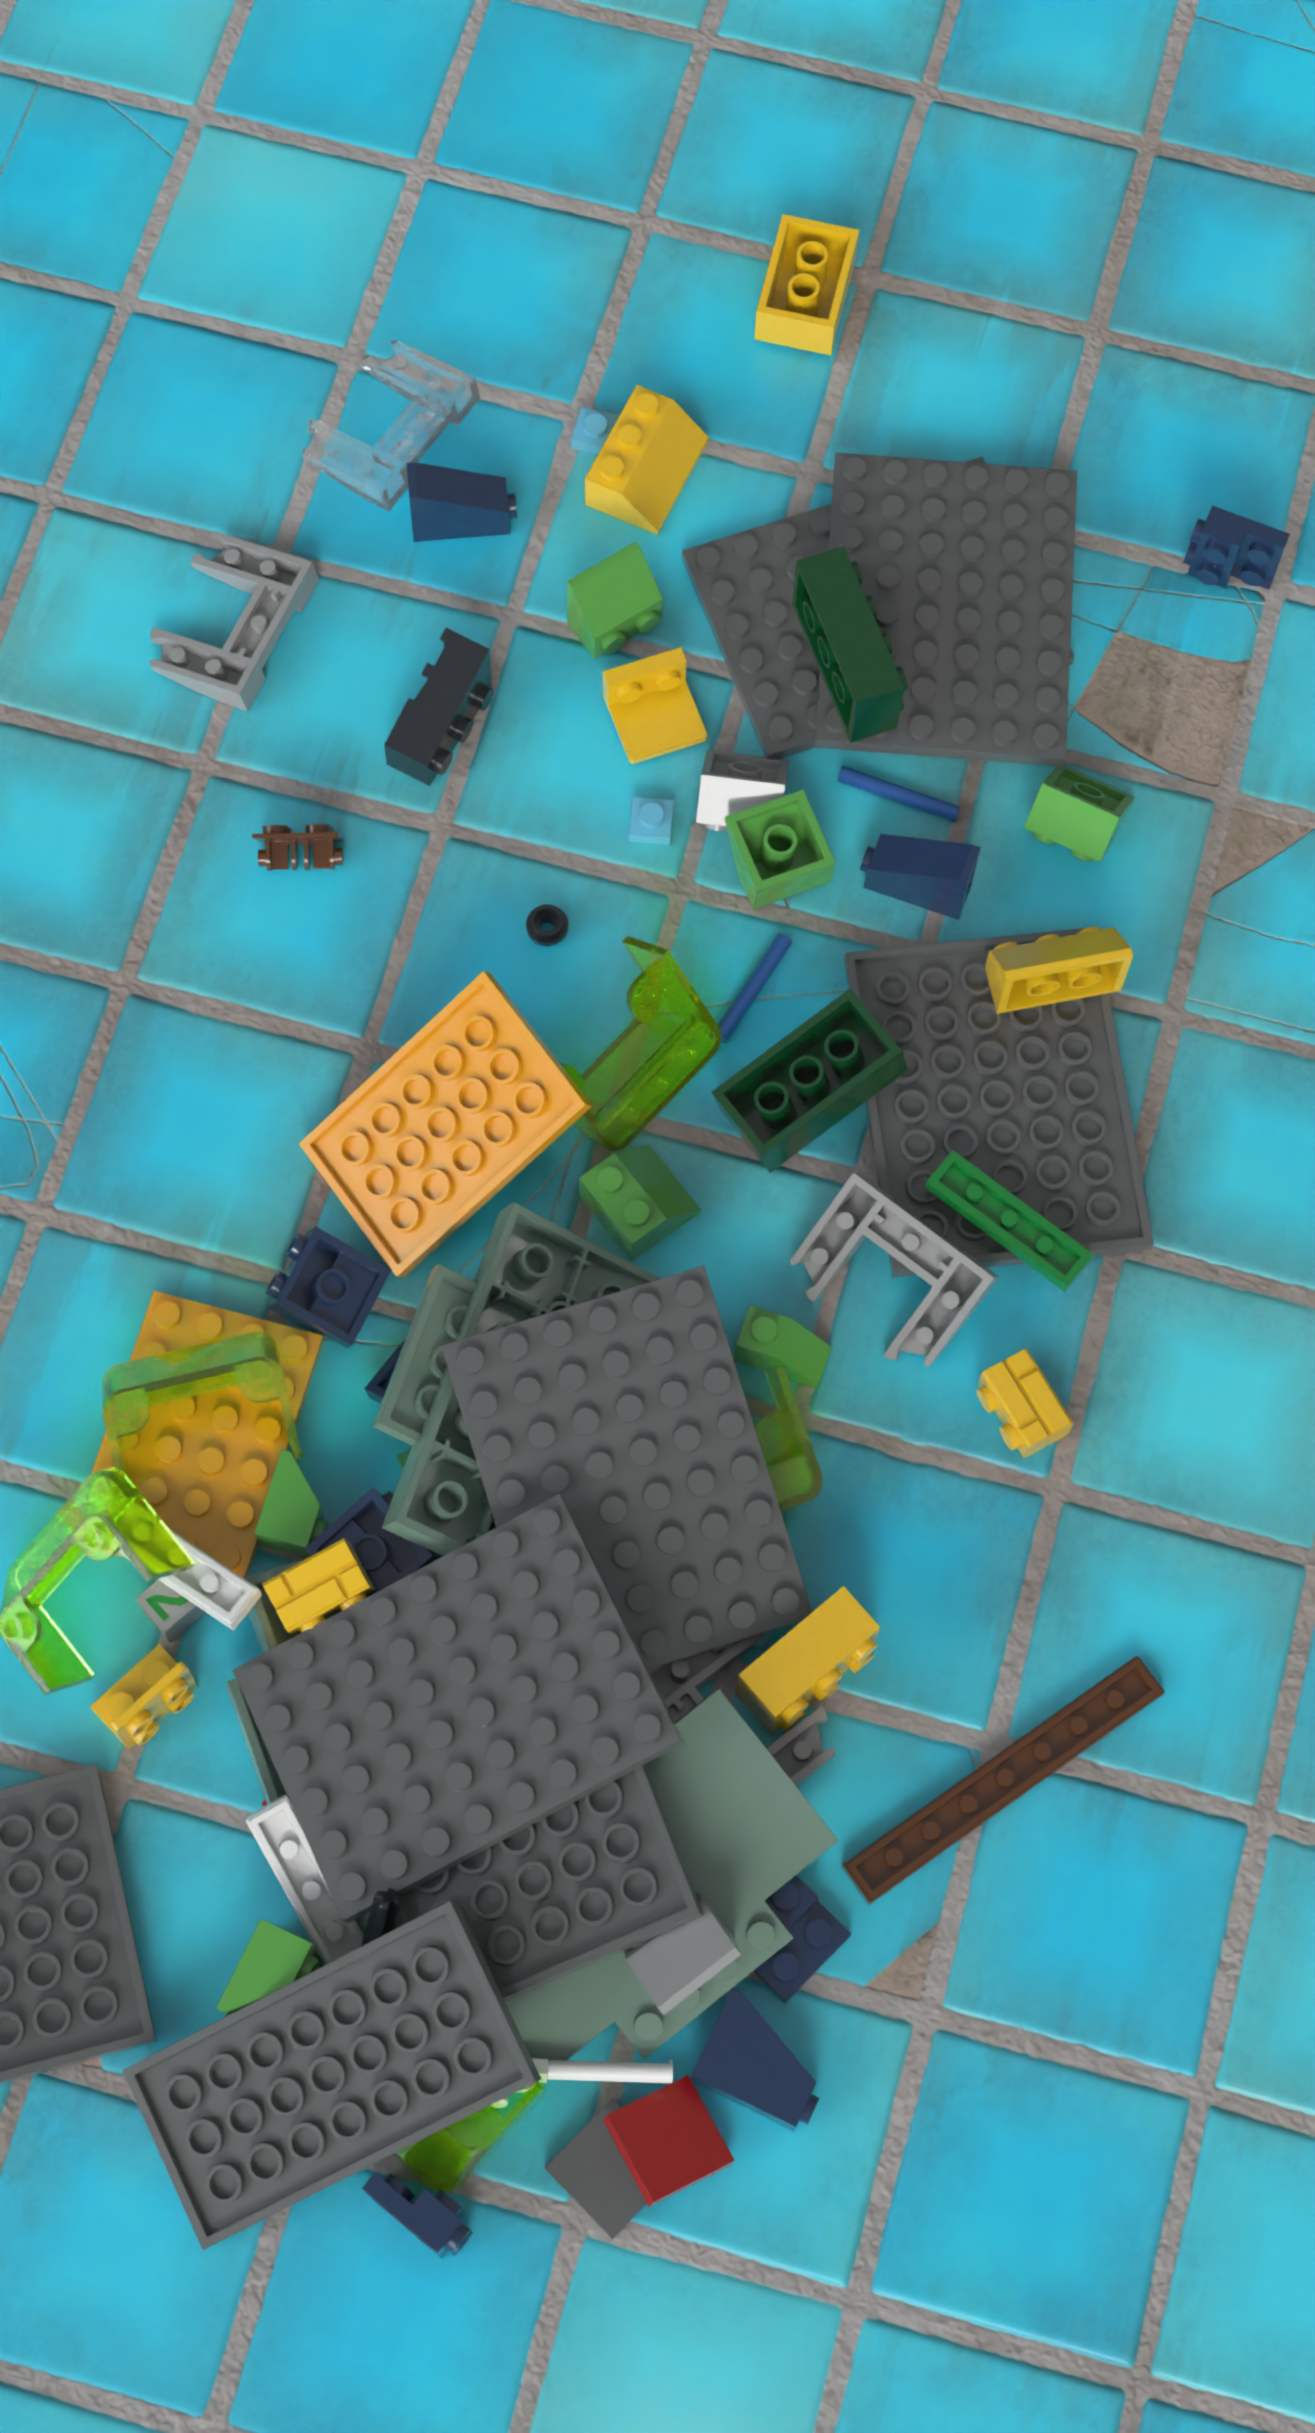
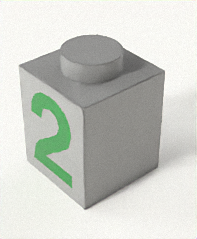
M159 1580L135 1598L140 1609L169 1643L206 1613Z

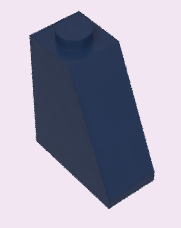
M416 462L406 463L414 542L510 534L509 518H517L515 493L507 494L506 477Z
M880 834L876 847H867L861 863L860 870L866 872L864 888L959 920L973 883L981 847L972 844Z
M732 1988L694 2068L691 2081L794 2131L799 2121L808 2124L818 2103L819 2097L811 2094L816 2081L743 1993Z

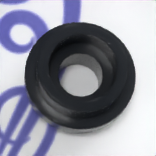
M545 904L538 906L527 917V934L533 942L539 945H556L567 935V916L554 905ZM544 923H551L555 928L552 931H542L540 926Z

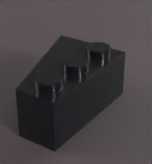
M445 628L440 637V640L444 643V649L435 666L427 663L421 674L428 678L415 700L408 698L384 744L387 765L428 786L431 785L437 774L443 775L446 772L453 757L451 752L458 742L464 743L473 728L475 715L479 709L484 711L489 706L494 695V688H492L489 649L448 628Z

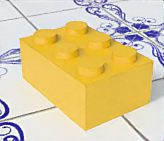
M782 214L756 310L755 340L832 355L856 262L860 230Z
M843 1586L738 1675L735 1695L770 1735H773L780 1728L786 1733L805 1717L804 1710L813 1699L816 1698L821 1703L839 1688L840 1684L838 1681L847 1670L850 1669L855 1674L873 1659L875 1655L872 1652L878 1646L876 1639L881 1627Z

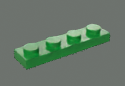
M954 1150L951 1151L926 1181L925 1188L1064 1292L1068 1290L1092 1260L1094 1254Z

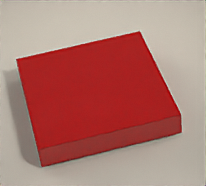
M688 2075L608 2114L603 2120L649 2207L731 2166L735 2161Z

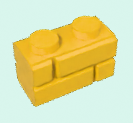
M1028 1349L1017 1352L1005 1361H1001L981 1373L978 1381L980 1388L976 1390L978 1399L988 1413L995 1411L1003 1424L999 1428L1001 1436L1010 1450L1013 1451L1018 1448L1023 1458H1027L1070 1433L1074 1423Z
M344 1538L262 1583L285 1629L292 1635L312 1629L313 1626L326 1620V1617L340 1609L342 1611L367 1598V1594L375 1591L354 1548Z

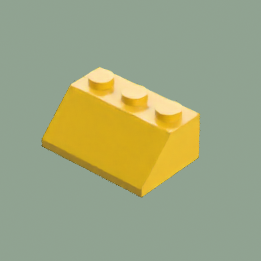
M636 385L585 477V505L658 535L704 451L709 437L673 399Z
M1088 927L1080 930L1075 935L1060 937L1056 934L1042 936L1031 943L1018 945L1016 942H1006L1000 944L993 950H989L985 971L996 1013L1000 1014L1121 991L1134 955L1132 948L1115 927L1102 930L1100 927Z

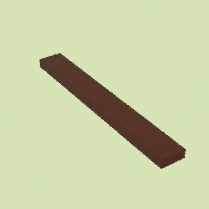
M1138 1655L844 1863L842 1869L866 1903L871 1905L1164 1695L1165 1691Z

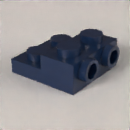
M1212 505L1206 521L1198 519L1183 563L1190 566L1188 575L1196 577L1207 585H1217L1226 589L1230 577L1233 576L1250 586H1260L1269 590L1290 534Z
M315 1226L306 1232L305 1236L298 1233L291 1242L286 1256L292 1259L285 1274L278 1271L269 1283L266 1294L272 1298L267 1308L304 1329L311 1327L342 1346L349 1348L357 1338L391 1269Z
M374 1487L304 1548L310 1556H313L343 1538L349 1541L375 1591L367 1594L366 1597L437 1559L432 1551L382 1528L394 1494L388 1490L382 1495Z
M797 1875L765 1900L793 1936V1939L753 1971L785 2004L852 1935L818 1901L819 1897Z
M374 2173L362 2188L370 2198L441 2259L448 2251L455 2256L473 2234L471 2228L460 2219L464 2213L463 2208L441 2189L435 2196L425 2189L412 2205L410 2201L415 2195L391 2173L385 2180Z

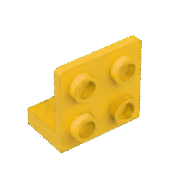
M681 647L603 671V698L631 764H636L707 740L706 729L686 683L687 660Z
M159 1644L94 1702L90 1708L129 1750L136 1743L141 1746L148 1742L158 1732L160 1728L158 1723L171 1711L174 1714L182 1711L193 1700L195 1695L192 1692L198 1686L188 1667L182 1661L177 1663Z

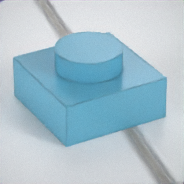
M581 407L571 438V449L598 455L619 415Z
M632 797L629 842L670 845L674 800Z

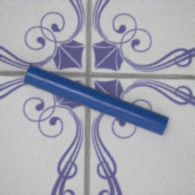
M842 766L837 782L952 822H956L960 811V806L845 766Z
M779 933L713 1031L712 1036L719 1042L727 1043L791 946L792 941L786 935Z

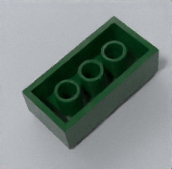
M843 546L796 561L792 606L848 739L852 743L897 729L900 711L904 710L903 693L907 690L908 685L903 668L900 665L895 666L892 660V645L888 633L885 630L880 631L877 625V610L871 595L865 596L861 588L862 575L860 568L855 560H849Z
M850 988L711 1093L720 1111L771 1173L909 1069L903 1051Z

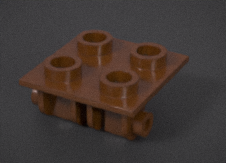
M287 825L262 826L263 834H252V838L258 842H266V850H258V866L267 867V871L289 869L288 845H291L292 870H297L298 867L297 845H304L305 870H310V845H313V869L333 870L335 865H343V848H335V841H344V836L334 832V827H331V825H305V833H292V828H288Z

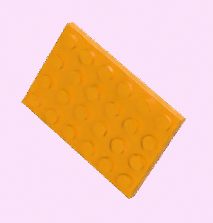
M483 971L309 1133L299 1145L394 1275L404 1278L592 1107V1104L493 975Z
M153 1291L69 1536L70 1542L124 1557L94 1537L90 1531L114 1499L120 1495L242 1578L249 1576L258 1548V1542L254 1533L281 1450L289 1451L324 1343L323 1335Z

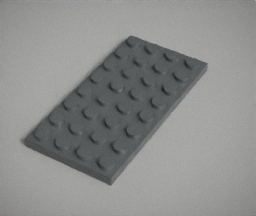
M457 1899L446 1902L122 2070L202 2250L541 2080Z

